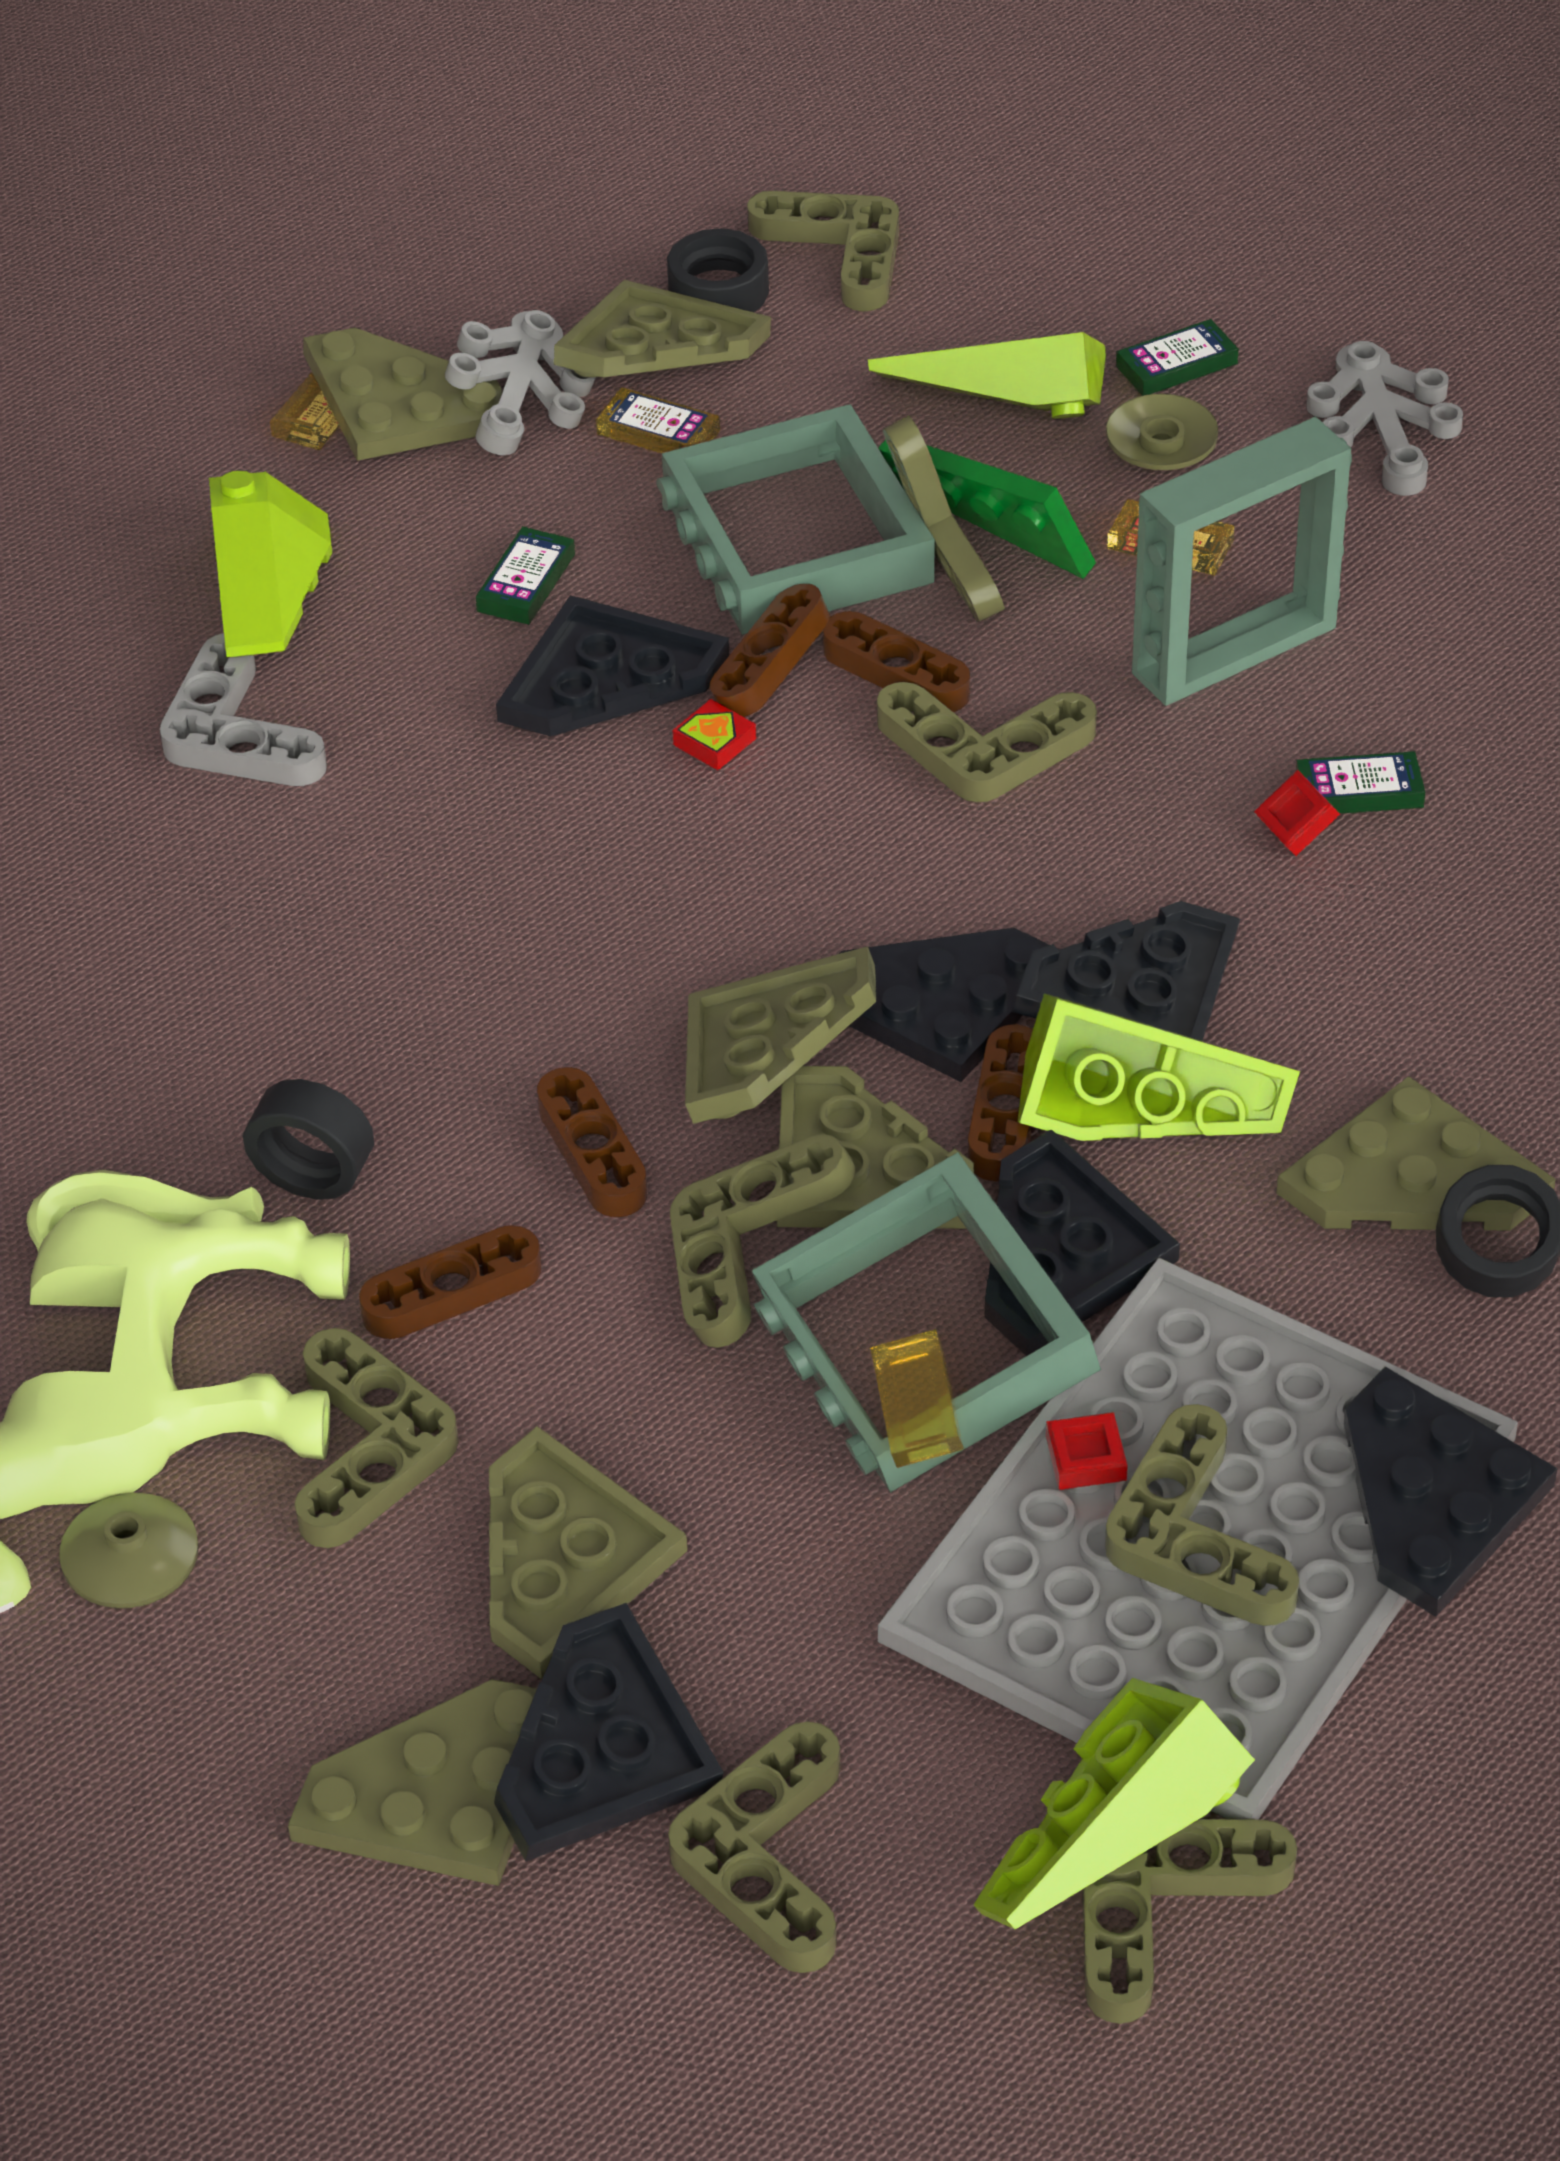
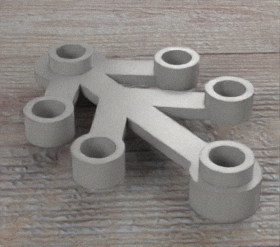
M543 311L520 312L512 318L510 326L492 330L479 322H466L463 324L457 340V347L462 353H455L449 359L445 378L452 386L459 389H471L476 383L508 378L499 403L483 413L475 435L479 445L493 454L510 455L517 450L524 432L522 416L519 411L528 386H530L548 409L550 420L559 427L566 429L577 427L584 413L585 403L580 397L587 396L590 393L596 377H583L576 374L572 369L554 365V345L563 337V331L559 324ZM513 347L517 354L479 361L477 359L486 356L490 350ZM545 359L560 377L559 384L565 392H561L539 365L538 360Z
M1358 341L1345 346L1336 356L1335 366L1338 373L1329 382H1317L1308 388L1307 411L1313 416L1327 418L1322 423L1339 438H1343L1350 447L1353 446L1354 437L1373 419L1387 453L1383 460L1382 485L1386 490L1396 495L1409 496L1421 492L1427 482L1428 461L1418 447L1409 445L1399 418L1428 429L1437 438L1451 439L1458 436L1462 430V409L1453 403H1440L1447 397L1448 375L1436 368H1426L1418 373H1414L1391 363L1390 355L1386 350L1369 341ZM1384 383L1413 393L1415 398L1422 403L1436 405L1430 408L1388 391ZM1352 390L1362 391L1363 396L1342 417L1334 416L1339 412L1340 401Z

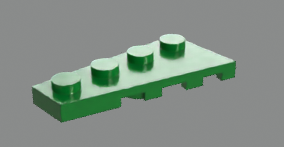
M885 439L878 449L904 489ZM926 445L952 514L1082 579L1086 577L1096 564L1057 487Z

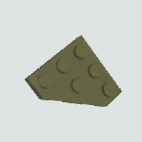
M623 280L554 345V365L572 369L576 374L583 377L604 378L748 359L770 337L771 317Z
M358 328L332 331L304 337L303 355L357 461L476 437V431L483 413L499 403L503 392L497 380L476 383L471 389L456 388L445 378L448 360Z
M868 946L688 994L685 1105L693 1124L714 1118H731L741 1111L755 1108L876 1002L875 964Z
M802 1066L782 1084L779 1149L811 1136L820 1134L832 1135L840 1141L852 1158L855 1165V1176L850 1186L842 1194L777 1220V1227L827 1228L957 1152L974 1173V1162L957 1149L948 1152L928 1137V1128L892 1100L884 1104L864 1089V1079L847 1066ZM790 1176V1180L794 1183L795 1180ZM958 1216L937 1227L941 1229H967Z
M1408 1076L1282 1172L1277 1179L1276 1194L1324 1229H1351L1352 1220L1390 1221L1391 1229L1436 1230L1440 1208L1448 1189L1467 1172L1486 1165H1515L1536 1173L1553 1189L1555 1188L1556 1179ZM1486 1200L1471 1206L1466 1211L1462 1222H1483V1230L1511 1231L1531 1214L1523 1207L1505 1200Z
M538 1426L489 1466V1612L491 1641L540 1679H543L563 1625L624 1603L628 1604L687 1552V1536L683 1531Z
M491 1679L312 1765L288 1823L291 1841L499 1886L515 1841L497 1810L494 1799L497 1786L516 1746L521 1727L537 1688Z

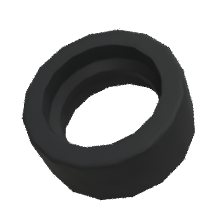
M720 228L692 233L674 244L667 256L668 291L750 312H755L763 306L769 294L766 249L756 238L741 231ZM714 270H727L741 274V276L720 281H710L695 277V275Z
M304 1079L282 1080L267 1088L243 1133L245 1153L262 1175L273 1184L294 1195L315 1200L335 1199L349 1192L375 1144L373 1128L357 1105L344 1094L324 1084ZM284 1126L301 1129L318 1137L334 1153L316 1150L303 1144L292 1136Z
M1486 1165L1465 1173L1448 1189L1440 1208L1436 1225V1251L1447 1273L1464 1288L1487 1297H1515L1539 1286L1552 1273L1560 1254V1200L1555 1190L1536 1173L1515 1165ZM1486 1200H1505L1523 1207L1536 1219L1539 1225L1540 1239L1535 1251L1527 1258L1516 1262H1494L1479 1256L1465 1244L1462 1238L1461 1222L1466 1211L1471 1206Z

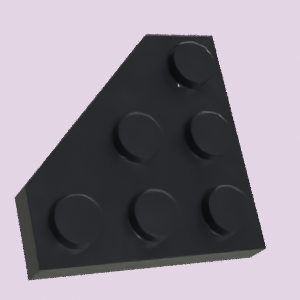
M570 595L496 703L497 722L551 737L706 692L710 687L712 677L730 655L729 638Z
M1179 901L1160 908L1158 916L1134 925L1129 919L1088 932L1085 934L1084 942L1060 950L1054 944L1031 952L1012 1012L1036 1019L1045 993L1203 1041L1241 918Z
M1007 928L868 947L875 964L876 1002L851 1023L849 1027L962 1082L984 1058L987 1040L991 1033L1000 1027L1016 1024L1023 1016L1012 1011L1031 952L1049 946V944L1016 928ZM856 949L843 950V951H841L839 954L844 953V952H848V951H852V950H856Z
M1053 1130L1047 1131L1001 1160L997 1206L1081 1322L1135 1289L1158 1258L1172 1264L1179 1261L1180 1243ZM990 1262L985 1293L984 1317L1025 1356H1028L1049 1343Z
M1386 1366L1345 1408L1344 1429L1348 1447H1351L1356 1467L1355 1480L1364 1522L1368 1524L1373 1546L1372 1559L1377 1581L1437 1617L1555 1486L1558 1468Z
M627 1603L563 1625L554 1646L549 1665L542 1682L538 1685L521 1727L516 1746L497 1786L494 1804L526 1862L700 1796L723 1778L724 1772Z

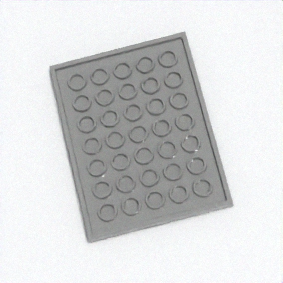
M1158 1258L1094 1341L1093 1346L1101 1370L1049 1400L878 1624V1642L1076 1743L1087 1727L1131 1678L1200 1698L1255 1759L1240 1776V1783L1235 1793L1224 1803L1213 1807L1211 1811L1226 1819L1259 1820L1407 1600L1377 1581L1372 1559L1373 1546L1368 1524L1364 1522L1355 1480L1356 1467L1351 1447H1348L1344 1429L1345 1408L1386 1366L1512 1442L1516 1438L1518 1422ZM1193 1404L1208 1406L1220 1413L1227 1426L1226 1453L1223 1462L1189 1520L1277 1554L1291 1562L1297 1570L1299 1577L1298 1599L1295 1612L1288 1620L1269 1626L1250 1623L1126 1573L1115 1567L1106 1556L1105 1532L1106 1523L1111 1511L1166 1419L1174 1410L1182 1406ZM1114 1412L1128 1465L1127 1481L1059 1490L1046 1440V1421ZM1196 1434L1191 1441L1184 1440L1183 1457L1190 1460V1451L1199 1438L1207 1437ZM1169 1478L1157 1479L1148 1485L1151 1493L1163 1498H1174L1186 1490L1181 1483ZM1143 1515V1525L1133 1539L1125 1538V1540L1136 1544L1141 1537L1149 1538L1150 1519ZM1204 1553L1192 1554L1182 1561L1186 1569L1198 1574H1209L1221 1566L1216 1558ZM1233 1569L1230 1584H1234L1236 1573L1241 1574V1570ZM1267 1583L1262 1590H1255L1254 1592L1266 1596L1270 1589H1278V1587Z

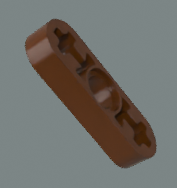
M797 584L783 590L775 597L712 677L710 690L716 702L743 717L757 712L765 705L829 622L830 613L818 587L812 584ZM780 646L778 649L771 653L760 655L761 653L772 647Z
M844 611L830 616L828 624L823 629L824 656L832 664L883 689L888 685L899 682L917 684L952 712L959 711L967 705L970 698V671L967 665L959 659L855 611ZM900 657L909 660L910 663L901 667H890L883 664L882 661L887 658Z
M1013 1024L1000 1027L991 1033L986 1044L968 1134V1159L974 1162V1174L988 1181L999 1182L1001 1160L1030 1142L1032 1126L1017 1122L1019 1107L1011 1110H1002L989 1103L991 1099L999 1095H1013L1020 1099L1025 1055L1033 1031L1032 1028L1024 1025ZM1011 1053L1020 1054L1018 1072L1007 1070V1060H1009ZM994 1132L1005 1134V1145L1000 1153L991 1152L994 1143Z
M572 1067L557 1068L546 1073L537 1085L539 1115L589 1202L596 1211L605 1216L625 1217L634 1214L643 1207L647 1200L646 1170L594 1081L586 1072ZM563 1096H567L571 1102L577 1101V1113L571 1116V1108ZM587 1134H600L609 1140L604 1146L597 1149H584L575 1144L577 1139ZM613 1167V1175L618 1184L623 1188H617L613 1182L607 1183V1170Z
M514 1225L503 1226L373 1276L364 1283L359 1293L364 1327L376 1337L396 1339L530 1287L537 1281L542 1270L538 1238L533 1232L524 1227ZM511 1254L512 1258L515 1259L516 1262H511L510 1259L506 1257V1255ZM479 1265H482L483 1274L486 1275H480ZM449 1273L461 1274L469 1279L463 1287L451 1291L439 1289L434 1285V1282L439 1277ZM418 1288H422L423 1299L419 1297ZM391 1301L398 1308L390 1310L385 1302Z

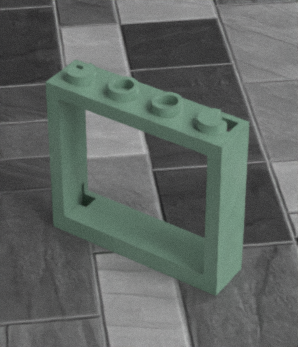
M851 404L662 453L663 477L657 478L656 485L662 494L663 509L665 511H673L677 531L684 545H692L695 550V559L701 577L704 580L711 579L715 586V595L720 610H728L742 635L748 633L779 593L797 584H812L818 587L828 611L934 583L935 539ZM835 460L884 541L750 576L704 494Z
M1316 416L1140 493L1132 674L1165 706L1336 628L1338 600L1340 598L1341 563L1344 554L1345 517L1348 509L1349 471L1352 455L1351 447L1348 446L1347 442L1343 438H1339ZM1301 484L1293 592L1188 639L1194 531Z
M958 1152L752 1270L763 1298L755 1303L754 1307L771 1335L781 1330L790 1342L784 1345L783 1349L793 1369L802 1381L813 1376L821 1388L814 1392V1396L825 1417L833 1428L842 1423L845 1424L852 1434V1437L845 1440L860 1470L864 1475L876 1470L890 1493L1101 1370L1089 1331ZM958 1216L1049 1344L884 1439L796 1308Z

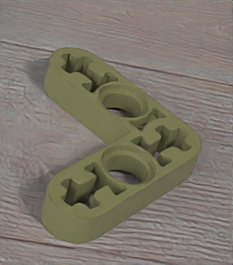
M764 191L755 194L749 199L747 203L748 230L754 237L767 241L846 245L841 269L842 302L847 307L862 312L879 309L887 303L899 238V208L893 200L881 196L789 191ZM824 216H826V217H832V218H833V219H830V220H815V219H813V218H816V217H824ZM879 222L878 229L870 228L872 223ZM866 251H875V252H880L881 254H878V255H862V254H859V253L866 252ZM862 278H871L868 285H862Z
M907 416L883 428L886 442L904 490L935 539V556L976 621L981 622L1005 610L1004 603L991 575L952 516L931 455L915 422L910 416Z
M908 682L893 683L882 689L877 697V723L882 733L954 793L972 802H988L998 798L1086 747L1094 740L1096 735V705L1087 696L1074 692L1060 693L1052 696L984 736L980 735L917 684ZM933 737H948L955 740V743L947 747H936L928 744L927 741ZM1017 742H1031L1038 745L1039 748L1032 752H1019L1010 746Z
M820 1134L811 1136L709 1176L683 1188L674 1198L670 1208V1220L683 1315L686 1323L706 1346L719 1348L732 1344L746 1332L751 1322V1306L740 1235L831 1200L842 1194L850 1186L855 1176V1165L840 1141L832 1135ZM790 1176L795 1180L794 1183L790 1180ZM766 1181H776L773 1191L767 1197L754 1202L749 1201L752 1191L758 1185ZM731 1199L734 1201L735 1206L731 1203ZM715 1253H724L721 1263L714 1270L705 1274H697L700 1263L706 1257ZM714 1296H718L724 1304L719 1307L718 1317L715 1302L711 1298Z
M337 1328L322 1330L306 1342L303 1357L307 1381L314 1390L327 1391L330 1403L370 1434L306 1484L297 1494L295 1509L300 1535L306 1542L322 1548L340 1546L351 1540L445 1464L454 1455L459 1443L455 1414L448 1404L356 1334L346 1329ZM329 1359L330 1362L326 1363V1364L323 1366V1362H324L325 1360ZM346 1359L347 1369L341 1366L339 1362ZM378 1388H388L398 1394V1397L392 1403L380 1407L371 1406L362 1400L368 1392ZM414 1425L423 1431L417 1437L415 1436ZM436 1429H439V1434L435 1436L430 1434L434 1432ZM375 1463H385L396 1470L390 1478L381 1482H368L359 1476L365 1467ZM344 1488H348L349 1492L345 1494ZM339 1508L340 1514L333 1517L330 1513ZM322 1509L324 1513L316 1517L315 1512Z
M1199 1404L1182 1406L1174 1410L1166 1419L1111 1511L1106 1523V1556L1115 1567L1126 1573L1250 1623L1262 1626L1282 1623L1288 1620L1295 1612L1298 1599L1299 1577L1297 1570L1291 1562L1277 1554L1189 1520L1223 1462L1226 1453L1227 1426L1220 1413L1208 1406ZM1196 1434L1207 1437L1199 1438L1190 1451V1460L1183 1457L1184 1440L1191 1441ZM1169 1478L1181 1483L1186 1490L1174 1498H1163L1151 1493L1148 1485L1157 1479ZM1143 1515L1150 1519L1149 1538L1141 1537L1136 1544L1125 1540V1538L1133 1539L1143 1525ZM1204 1553L1216 1558L1221 1566L1209 1574H1198L1186 1569L1182 1561L1192 1554ZM1233 1569L1241 1570V1574L1236 1573L1234 1584H1230ZM1267 1583L1278 1587V1589H1270L1266 1596L1254 1592L1255 1590H1262Z
M809 1721L795 1723L784 1729L679 1813L672 1821L668 1832L671 1864L677 1873L779 1965L789 1971L799 1973L816 1971L827 1965L834 1956L837 1945L834 1913L822 1899L768 1853L761 1844L821 1797L838 1780L840 1773V1746L838 1738L828 1727L821 1723ZM800 1753L804 1757L810 1758L819 1753L821 1762L816 1765L813 1761L806 1759L795 1766V1755ZM788 1776H790V1787H788L785 1781ZM752 1789L765 1790L775 1799L774 1804L769 1809L759 1813L745 1812L737 1806L735 1801L740 1794ZM695 1838L697 1841L705 1843L714 1838L715 1855L702 1845L689 1850V1840ZM717 1858L724 1864L719 1872ZM750 1876L761 1877L773 1887L766 1897L752 1902L736 1897L731 1890L737 1881ZM785 1905L787 1919L780 1914ZM789 1923L802 1933L814 1927L816 1929V1939L810 1941L805 1936H799L791 1941Z
M1198 1819L1152 1847L1157 1848L1155 1867H1147L1148 1853L1145 1851L1082 1889L1085 1996L1087 2004L1094 2014L1107 2022L1122 2024L1133 2022L1142 2017L1151 2006L1154 1983L1151 1895L1268 1896L1283 1891L1294 1878L1297 1856L1295 1838L1286 1827L1268 1820ZM1192 1845L1204 1850L1210 1860L1199 1869L1188 1870L1175 1865L1169 1858V1854L1179 1846ZM1223 1848H1231V1867H1222ZM1260 1849L1268 1850L1272 1865H1258L1254 1851ZM1120 1907L1132 1912L1138 1919V1923L1127 1932L1115 1933L1104 1929L1098 1923L1097 1917L1108 1908ZM1112 1958H1126L1128 1993H1113L1111 1984Z

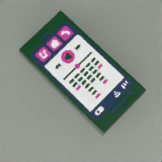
M1212 319L1116 351V367L1138 392L1144 396L1238 364L1239 348Z
M522 526L476 595L477 612L530 625L574 557V539Z
M1415 751L1296 760V771L1299 770L1340 814L1424 808L1426 792Z

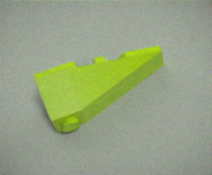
M1084 332L868 359L869 371L882 377L1038 410L1051 411L1052 418L1063 419L1085 415L1084 406L1100 405L1106 350L1103 343Z
M232 471L221 477L209 478L226 657L285 651L303 615L302 602L307 592H314L318 584L317 571L321 563H328L332 555L328 514L267 472Z
M1044 993L1025 1055L1017 1122L1046 1131L1053 1130L1056 1134L1080 1141L1127 1137L1162 1138V1136L1178 1135L1214 1136L1281 1133L1300 1071Z
M1131 1678L1084 1731L1073 1748L1082 1760L1066 1783L1060 1780L1053 1781L1041 1798V1801L1047 1807V1814L1038 1828L1028 1830L1014 1840L973 1904L974 1907L983 1916L1017 1929L1207 1815L1213 1807L1228 1800L1237 1790L1240 1776L1255 1759L1202 1699Z

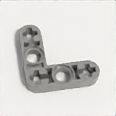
M224 633L209 638L202 645L161 722L159 730L165 758L171 763L182 767L289 786H305L320 780L326 773L327 762L322 737L316 732L299 727L234 716L255 676L254 655L226 657ZM220 666H224V673L220 672ZM207 694L222 696L217 702L209 704L195 702L196 698ZM243 742L258 745L255 749L244 753H235L229 750L233 745Z

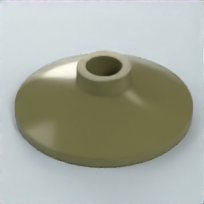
M1150 394L1133 398L1118 406L1108 419L1106 437L1111 449L1120 458L1133 465L1152 470H1175L1194 465L1202 461L1213 451L1218 440V425L1212 413L1194 400L1172 394Z
M146 1493L115 1495L92 1504L71 1522L61 1541L59 1552L60 1565L69 1586L89 1602L110 1608L140 1607L168 1596L188 1578L198 1556V1537L191 1518L174 1502Z

